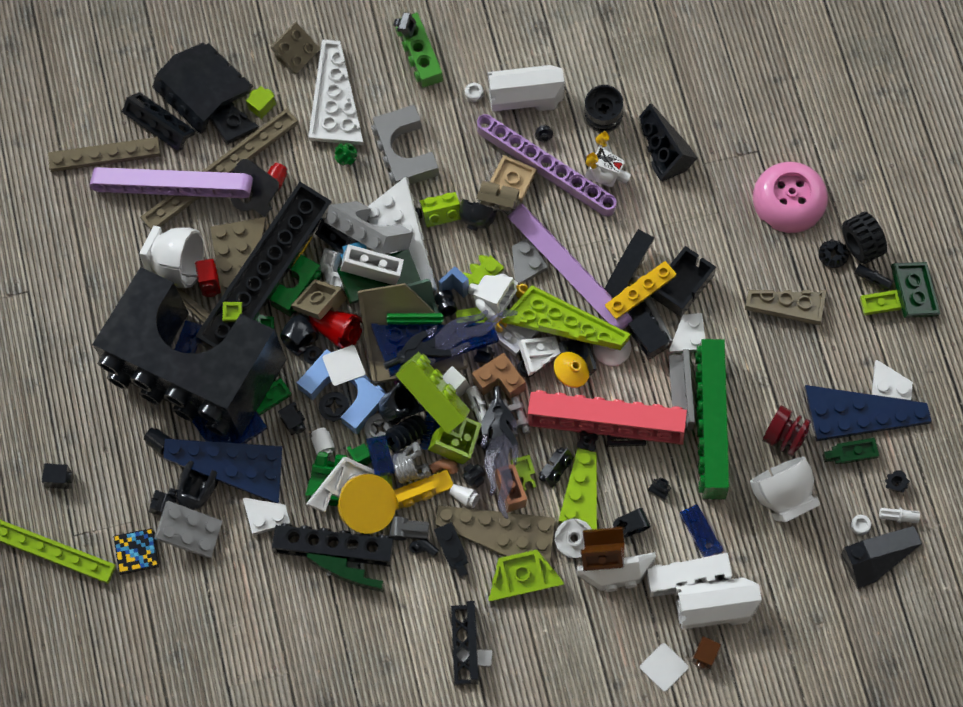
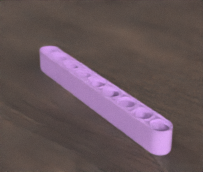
M483 114L478 117L477 132L480 136L520 162L536 168L537 173L601 215L611 216L614 214L617 200L612 194L584 178V176L490 115ZM488 124L489 127L484 128L481 125ZM499 133H502V134H504L505 136L502 137V138H499V137H497L496 135L499 134ZM517 143L520 146L516 148L512 147L511 145ZM533 153L535 156L528 157L527 154ZM543 163H548V164H550L551 166H550V167H543L542 164H543ZM563 173V174H565L566 176H565V177H558L557 174ZM579 183L581 186L574 187L572 184ZM589 193H594V194H596L597 196L594 197V198H591V197L588 196V194H589ZM610 203L612 207L607 208L603 204Z
M98 167L93 169L90 188L97 192L248 198L251 193L253 178L244 173Z
M520 203L507 216L609 324L624 330L628 323L633 321L628 313H625L617 320L610 314L605 304L612 300L613 297L523 204Z

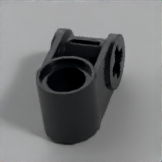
M638 508L615 519L612 528L619 525L620 527H625L623 534L624 538L646 531L651 527V524L643 508Z

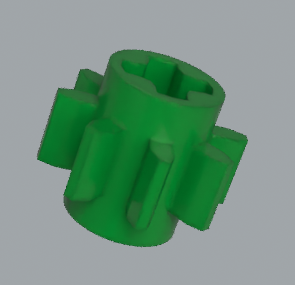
M340 143L335 148L334 158L340 165L348 163L351 166L356 161L357 150L352 144L345 143L343 145Z

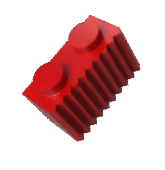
M214 259L196 261L197 281L202 295L214 297L220 294L218 272Z

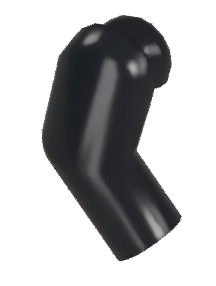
M426 539L413 541L409 545V550L412 553L427 552L433 558L439 552V549Z

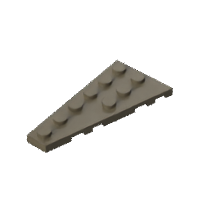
M266 217L210 227L221 297L262 238Z
M437 506L436 527L453 522L459 536L503 557L537 549L550 564L555 518Z

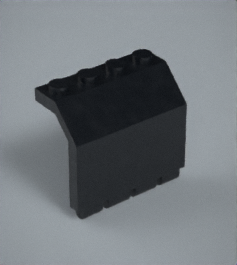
M203 42L173 55L157 72L152 88L199 134L206 131L209 119L220 107L248 95L253 87L235 67L230 65L221 54H218V51L210 43L204 44Z

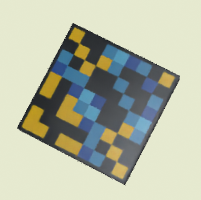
M152 528L113 536L120 575L159 567Z

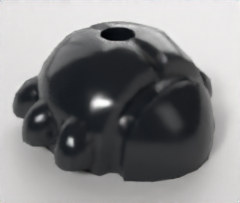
M901 470L887 474L888 479L885 480L887 489L901 493L905 492L904 489H907V484L910 483V480L906 478V474Z

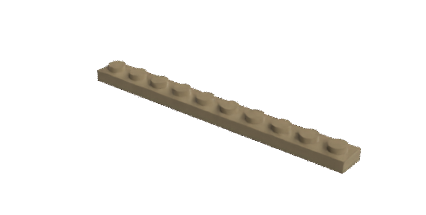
M286 108L201 172L232 173L240 160H251L297 126L299 124L298 119ZM169 195L140 218L150 230H152L153 226L161 227L201 196Z

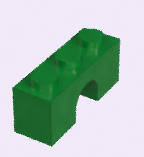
M302 254L291 268L292 276L299 280L298 285L293 288H287L280 284L270 298L271 306L289 317L297 312L293 310L292 303L314 279L320 280L322 276L320 265Z

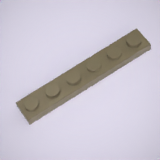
M158 137L48 152L50 172L161 156Z

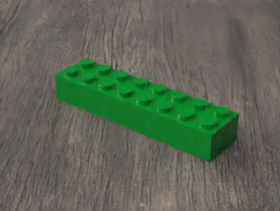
M701 339L700 346H697L695 353V364H697L695 378L696 382H698L696 400H700L696 409V417L699 419L697 437H701L697 445V455L700 456L698 474H701L700 481L698 482V492L702 493V499H726L729 490L725 339Z

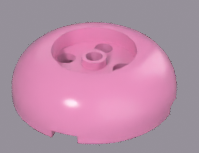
M782 162L769 167L760 175L753 191V205L760 219L771 225V228L786 233L802 232L816 225L821 217H823L828 203L827 188L821 176L809 166L798 162ZM797 183H800V184H802L803 186H802V187H798L796 184H797ZM798 199H805L804 204H800Z

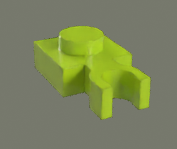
M530 455L510 460L511 465L515 464L519 478H522L524 491L527 490L525 486L527 482L532 484V488H536L535 481L530 477V475L535 474Z

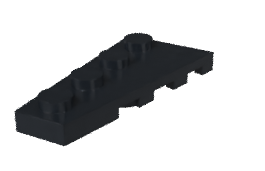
M233 102L220 107L210 118V121L226 145L259 129V126L255 122L250 121L243 111L240 112Z

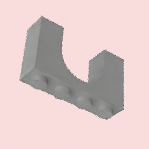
M415 104L373 117L371 129L373 135H377L379 139L376 142L379 151L384 153V157H382L384 165L390 169L388 175L391 184H397L404 177L409 179L411 185L439 176L438 165L433 152L414 158H403L398 156L391 148L394 140L400 135L421 129V120Z
M354 201L329 205L324 222L376 252L384 254L409 249L414 232L400 224L378 226L368 223L371 208Z

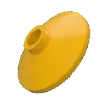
M564 352L555 359V375L564 385L578 388L588 381L589 369L581 356L573 352Z

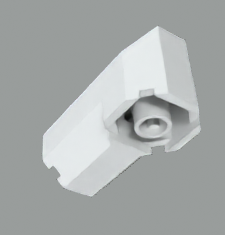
M546 65L488 72L492 112L536 107L539 111L554 110L557 104L564 99L562 68Z
M744 577L678 586L675 589V596H679V600H676V607L682 630L730 623L731 625L748 623L758 610L762 600L759 584Z

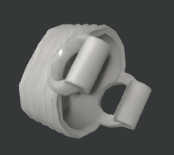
M414 442L412 445L404 448V450L391 455L395 473L401 484L431 476L427 463L416 465L414 458L422 455L418 442ZM417 470H422V474H418Z

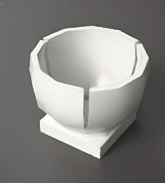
M153 226L139 255L144 269L174 282L176 288H189L198 280L195 262L204 260V241L201 233L193 228H172L162 233L161 227Z
M805 457L795 458L770 468L773 476H771L769 470H766L750 481L753 493L759 502L774 511L771 514L775 521L787 522L821 505L818 498L812 496L814 476L812 468Z

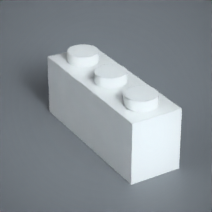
M348 244L343 255L340 271L396 285L400 278L404 260Z

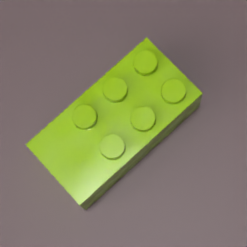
M418 352L401 366L396 376L444 431L449 434L466 419L470 409L456 395L455 388L443 380L442 373L438 369L434 370L430 365L431 362L428 357Z

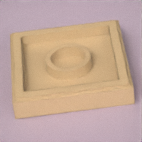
M503 155L490 182L500 184L499 193L503 185L520 189L518 200L522 202L537 173V169Z

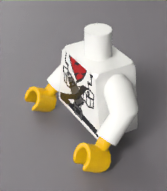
M603 131L596 137V143L602 147L599 146L596 153L592 152L586 156V165L589 168L584 178L609 187H613L616 180L627 184L631 174L621 170L624 160L612 153L609 144H606L609 140V135L606 131Z
M506 274L486 275L482 278L479 285L471 283L468 293L473 295L476 307L491 322L494 321L496 323L495 330L501 333L503 328L499 324L506 328L507 323H502L503 318L499 319L498 316H502L515 294L518 298H521L528 290L526 284L518 285V282L513 277H509Z

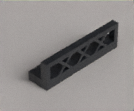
M141 92L126 98L122 113L175 150H182L186 139L195 135L196 130Z
M467 601V605L451 606L454 685L479 684L475 601ZM467 610V618L461 623L456 618L455 611ZM461 628L468 632V637L463 643L456 637V633ZM462 647L469 652V657L464 662L457 657V653ZM465 667L470 672V679L458 680V672Z

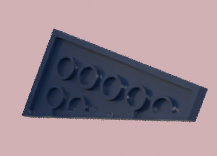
M810 385L804 386L816 441L930 424L932 421L928 404L924 402Z
M165 439L164 460L181 467H185L189 461H193L192 470L199 474L209 476L211 471L215 470L217 472V481L279 504L283 446Z

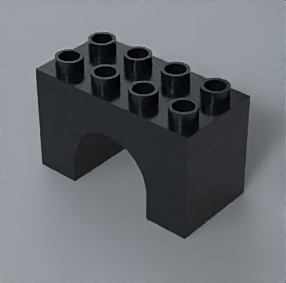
M140 267L92 344L100 356L97 364L109 372L107 380L115 386L126 390L132 384L141 389L139 395L154 405L159 406L162 400L174 404L172 411L187 421L192 422L195 416L207 420L208 422L205 427L220 437L225 438L228 432L241 437L287 360L275 330L240 314L229 334L216 347L196 354L176 351L172 349L173 342L189 312L174 282Z

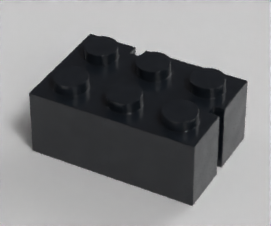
M687 246L681 250L670 264V267L676 272V277L650 295L679 317L684 315L691 306V303L695 301L711 281L716 270V266L703 257L700 259L699 267H697L699 255Z

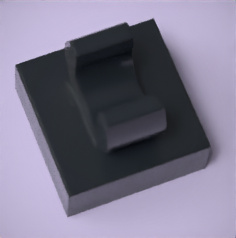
M403 13L402 19L396 18L393 26H398L397 31L402 32L405 38H412L417 22L410 13Z

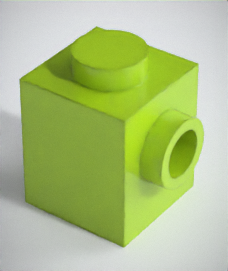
M260 86L257 90L255 89L250 93L249 98L246 100L247 108L262 119L276 105L274 93L270 89Z

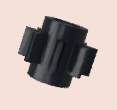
M469 463L464 467L465 473L462 474V477L470 487L475 485L478 488L485 483L483 477L486 476V473L478 463L474 466L472 463Z

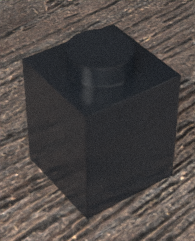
M44 463L42 483L45 488L69 489V483L73 482V471H71L69 466Z

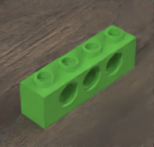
M417 12L411 14L417 22L414 30V35L416 36L405 38L402 32L397 31L398 26L395 29L398 37L403 39L401 43L404 52L409 54V65L414 67L416 71L414 72L416 82H420L422 88L442 82L443 74Z

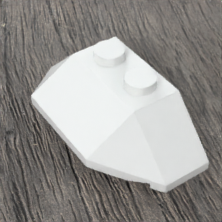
M652 552L624 558V568L583 571V566H577V576L600 591L613 592L618 587L624 586L625 588H633L640 584L646 575L647 569H650L655 562L656 553Z

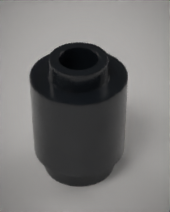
M153 427L144 436L146 444L161 455L164 454L165 439H172L158 428L154 429Z

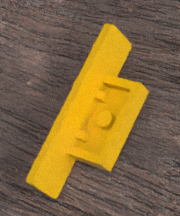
M664 261L606 303V309L616 320L675 278L676 272Z
M441 471L431 475L429 478H423L395 489L396 510L411 507L419 501L429 500L437 494L450 490L453 482L448 471Z

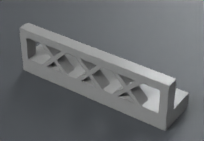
M683 349L682 355H669L668 357L672 407L678 406L687 410L685 430H693L695 417L689 349Z

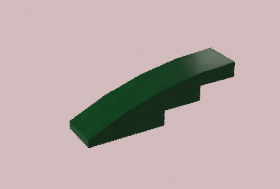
M307 554V558L311 563L342 581L370 590L384 591L385 584L383 580L366 578V571L348 567L347 559Z

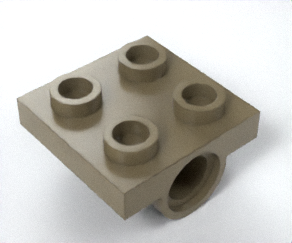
M294 22L270 47L275 53L277 61L284 67L289 68L294 74H297L321 49L297 22Z
M482 181L476 198L481 200L480 204L487 206L498 204L500 209L508 211L518 206L520 189L503 185L500 195H498L500 184Z

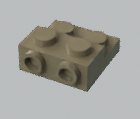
M314 279L291 306L294 311L321 320L329 310L336 312L347 298L345 291L340 286H333L325 281L322 282Z

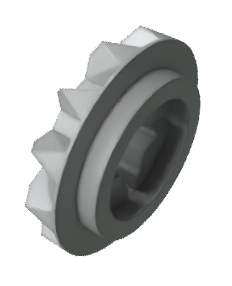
M375 414L368 418L364 430L371 442L378 441V444L385 442L386 433L380 431L376 435L377 429L375 426L381 427L384 424L383 429L386 432L395 425L388 424L382 419L380 414Z

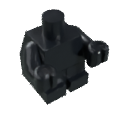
M169 488L168 493H163L155 489L148 512L162 516L167 501L176 503L175 495L177 490Z

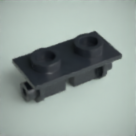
M562 447L556 449L549 459L553 466L546 464L539 473V480L542 482L547 481L550 488H553L560 480L561 475L574 459L567 447L566 449Z

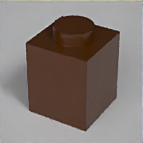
M703 636L692 662L701 670H711L721 644Z

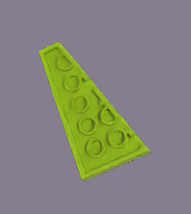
M533 285L502 319V323L616 350H621L629 341L631 335Z

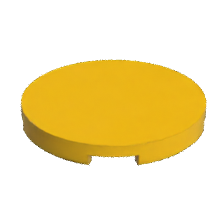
M373 474L357 475L351 478L341 489L338 511L342 521L350 529L365 534L375 533L384 529L393 519L396 511V496L391 485L382 477Z

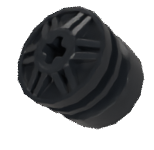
M598 85L592 88L585 98V120L588 126L598 132H610L616 129L621 124L623 118V97L620 91L613 86Z

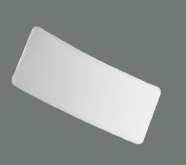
M462 647L457 653V657L464 662L469 657V652ZM477 649L478 665L491 666L492 650Z

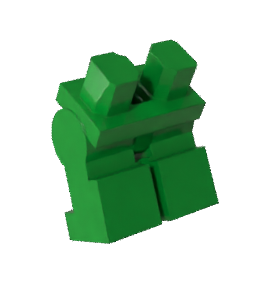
M320 451L312 465L311 476L305 494L307 502L341 459L347 457L346 455H336L335 462L328 461L329 454L327 452ZM331 495L328 505L338 507L339 498Z

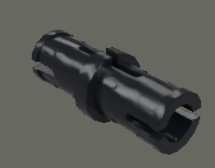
M860 263L854 272L855 275L869 281L871 285L875 284L886 291L889 290L893 283V280L879 274V271H873Z

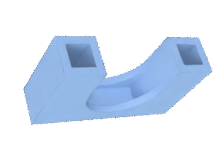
M327 349L297 382L298 389L311 400H314L324 387L332 382L322 358L324 355L331 353ZM366 375L349 381L357 388L358 394L353 404L341 416L342 424L356 435L365 426L368 418L375 415L378 411L380 399L386 393L380 386L377 385L375 387L370 383L371 380Z

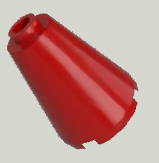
M329 310L321 320L309 316L313 326L339 349L351 345L355 346L363 330L360 328V323L363 324L362 317L355 314Z

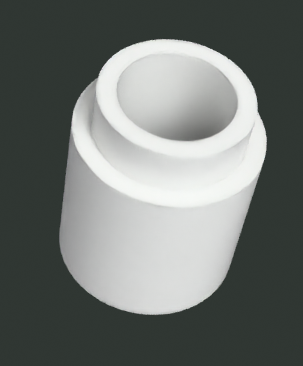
M326 428L314 430L311 433V440L317 455L320 451L327 452L329 457L333 455V451L336 448L329 431Z

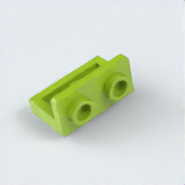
M456 192L419 200L426 227L461 220L459 215L460 203Z

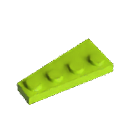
M577 448L558 523L562 524L569 519H580L585 521L592 529H597L596 452Z

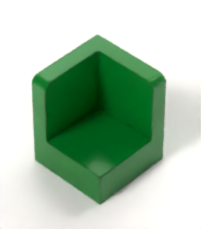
M365 443L354 449H351L350 446L346 448L350 459L365 466L374 462L373 454L371 451L369 452Z

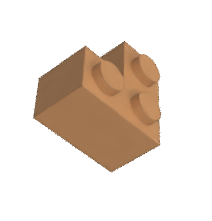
M505 353L500 354L472 373V381L483 396L493 390L495 386H500L509 400L526 390L525 380Z

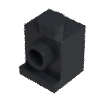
M295 401L278 411L280 419L291 436L295 433L300 434L306 429L303 424L305 418L301 411H298Z

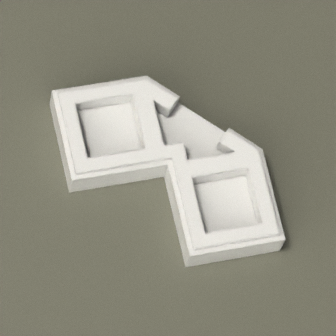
M324 248L320 267L321 272L325 275V282L333 286H340L344 290L337 272L341 259L340 254L342 253Z

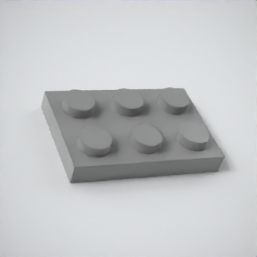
M167 501L154 539L209 559L212 556L222 520Z

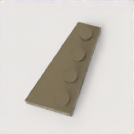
M749 290L745 310L820 326L827 290H820V292H811V290H802V292H791V290H784L783 292Z

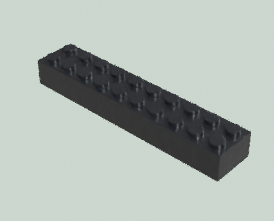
M298 183L196 334V342L210 350L219 345L229 334L235 322H223V302H242V315L256 321L318 228L321 220L326 216L329 205L332 204L331 200L304 183Z

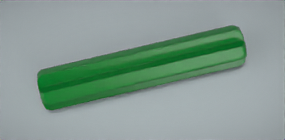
M388 313L386 321L387 324H443L444 317L442 313Z

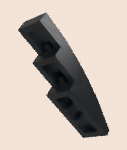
M640 229L636 231L604 288L613 298L630 286L635 273L654 241L655 237Z

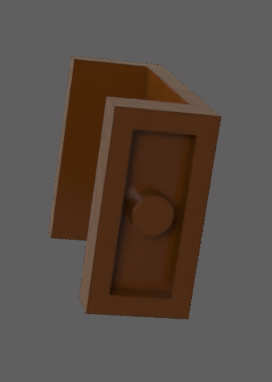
M623 527L583 530L585 549L581 550L583 571L624 568L625 542Z

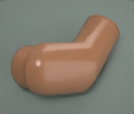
M445 458L429 465L432 474L442 469H447L450 474H455L459 470L458 464L454 460Z

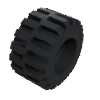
M865 211L843 222L842 231L845 242L850 252L859 262L866 264L886 254L887 242L884 232L870 213Z

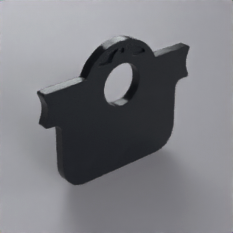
M242 159L238 162L232 173H244L252 176V198L248 203L242 202L240 198H230L231 202L241 211L254 209L267 218L269 211L273 209L269 203L278 191L279 183L277 179L251 160Z

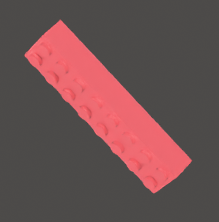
M542 390L530 393L528 407L530 427L572 432L586 431L589 434L595 433L605 436L611 435L630 439L684 444L687 410H684L682 407L673 406L672 408H667L660 404L650 406L644 405L642 402L625 403L619 399L607 401L601 397L591 399L583 395L567 396L560 392L548 394Z

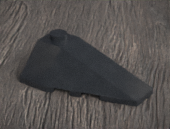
M650 103L640 114L639 119L643 135L647 137L649 145L647 150L651 153L652 169L660 181H665L686 172L698 158L689 144L656 107Z
M911 526L846 546L841 555L858 590L876 583L900 561L922 545V542L915 527Z

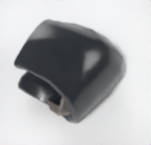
M299 314L287 322L280 334V338L291 352L300 356L318 339L320 334L306 316Z

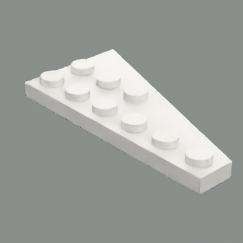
M322 40L308 137L309 141L364 145L341 42Z
M404 177L368 206L371 208L368 220L370 224L378 226L400 224L414 232L409 251L420 279H430L434 292L437 287L432 268L429 265L427 249L424 246L422 229L413 203L414 198L410 192L409 179Z

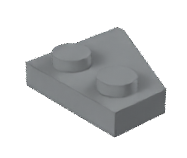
M528 238L512 246L515 281L518 282V285L524 284L548 270V266Z

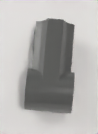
M393 517L391 520L389 533L391 539L403 541L407 538L428 540L429 522L410 521L404 517Z

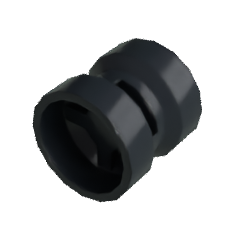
M444 290L435 295V302L439 305L438 311L443 314V317L451 316L457 312L458 308L453 301L454 296L451 291Z

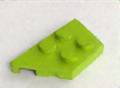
M536 549L498 558L488 599L489 602L561 586L564 585V582Z

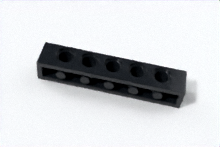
M282 523L281 526L275 525L272 550L277 554L307 557V554L311 553L347 559L348 562L391 567L394 541L387 535L374 537L365 533H359V535L351 534L350 531L346 530L332 532L328 528H320V530H314L310 526L297 528L287 523ZM298 536L300 539L296 543H291L290 538ZM313 538L319 539L316 545H310L309 541ZM331 541L339 542L334 548L328 546ZM351 543L358 544V547L355 550H350L348 548V546ZM371 545H375L378 547V549L375 552H369L367 550L368 547Z

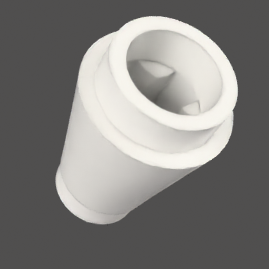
M456 484L451 487L449 492L450 495L467 508H474L480 498V494L476 490Z

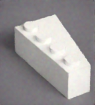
M728 553L684 562H674L664 566L653 565L650 569H647L646 577L650 597L675 594V589L678 586L731 579L732 573Z

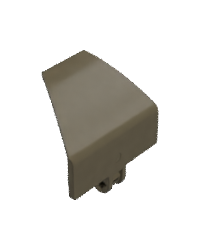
M403 283L358 291L373 384L399 380L396 373L401 368V365L399 364L385 370L383 362L395 358L396 354L403 349L411 337L423 331H426L428 334V338L423 342L435 336V349L451 350L452 357H428L431 362L430 365L434 370L438 369L441 373H444L451 366L456 370L468 368L463 343L444 322L443 324H387L386 317L388 313H435L407 284Z

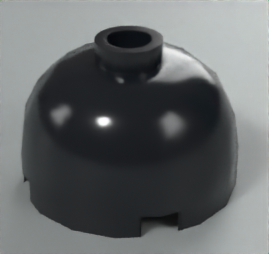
M462 199L459 215L461 220L468 224V229L477 231L478 228L485 229L493 223L498 210L477 202L472 203L469 200Z

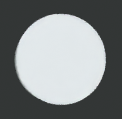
M478 83L468 84L465 88L466 98L471 102L481 100L483 97L482 86Z
M857 515L851 522V530L856 535H865L871 528V521L865 515Z

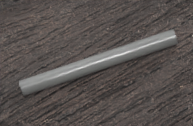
M640 276L635 277L633 279L634 282H636L640 278ZM649 296L644 302L651 310L652 316L657 319L658 327L669 336V343H671L673 340Z

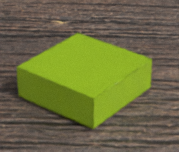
M223 302V322H236L239 315L242 314V302Z

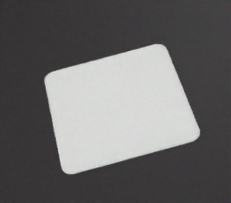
M354 345L322 357L334 386L365 375V370Z
M662 643L640 665V669L663 691H666L689 668L665 643Z

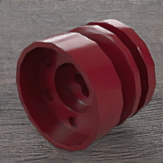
M781 405L762 441L773 447L779 440L782 441L780 451L784 452L789 445L791 447L788 455L792 457L806 439L811 421L806 419L802 426L799 425L803 416L799 415L795 421H792L793 411Z

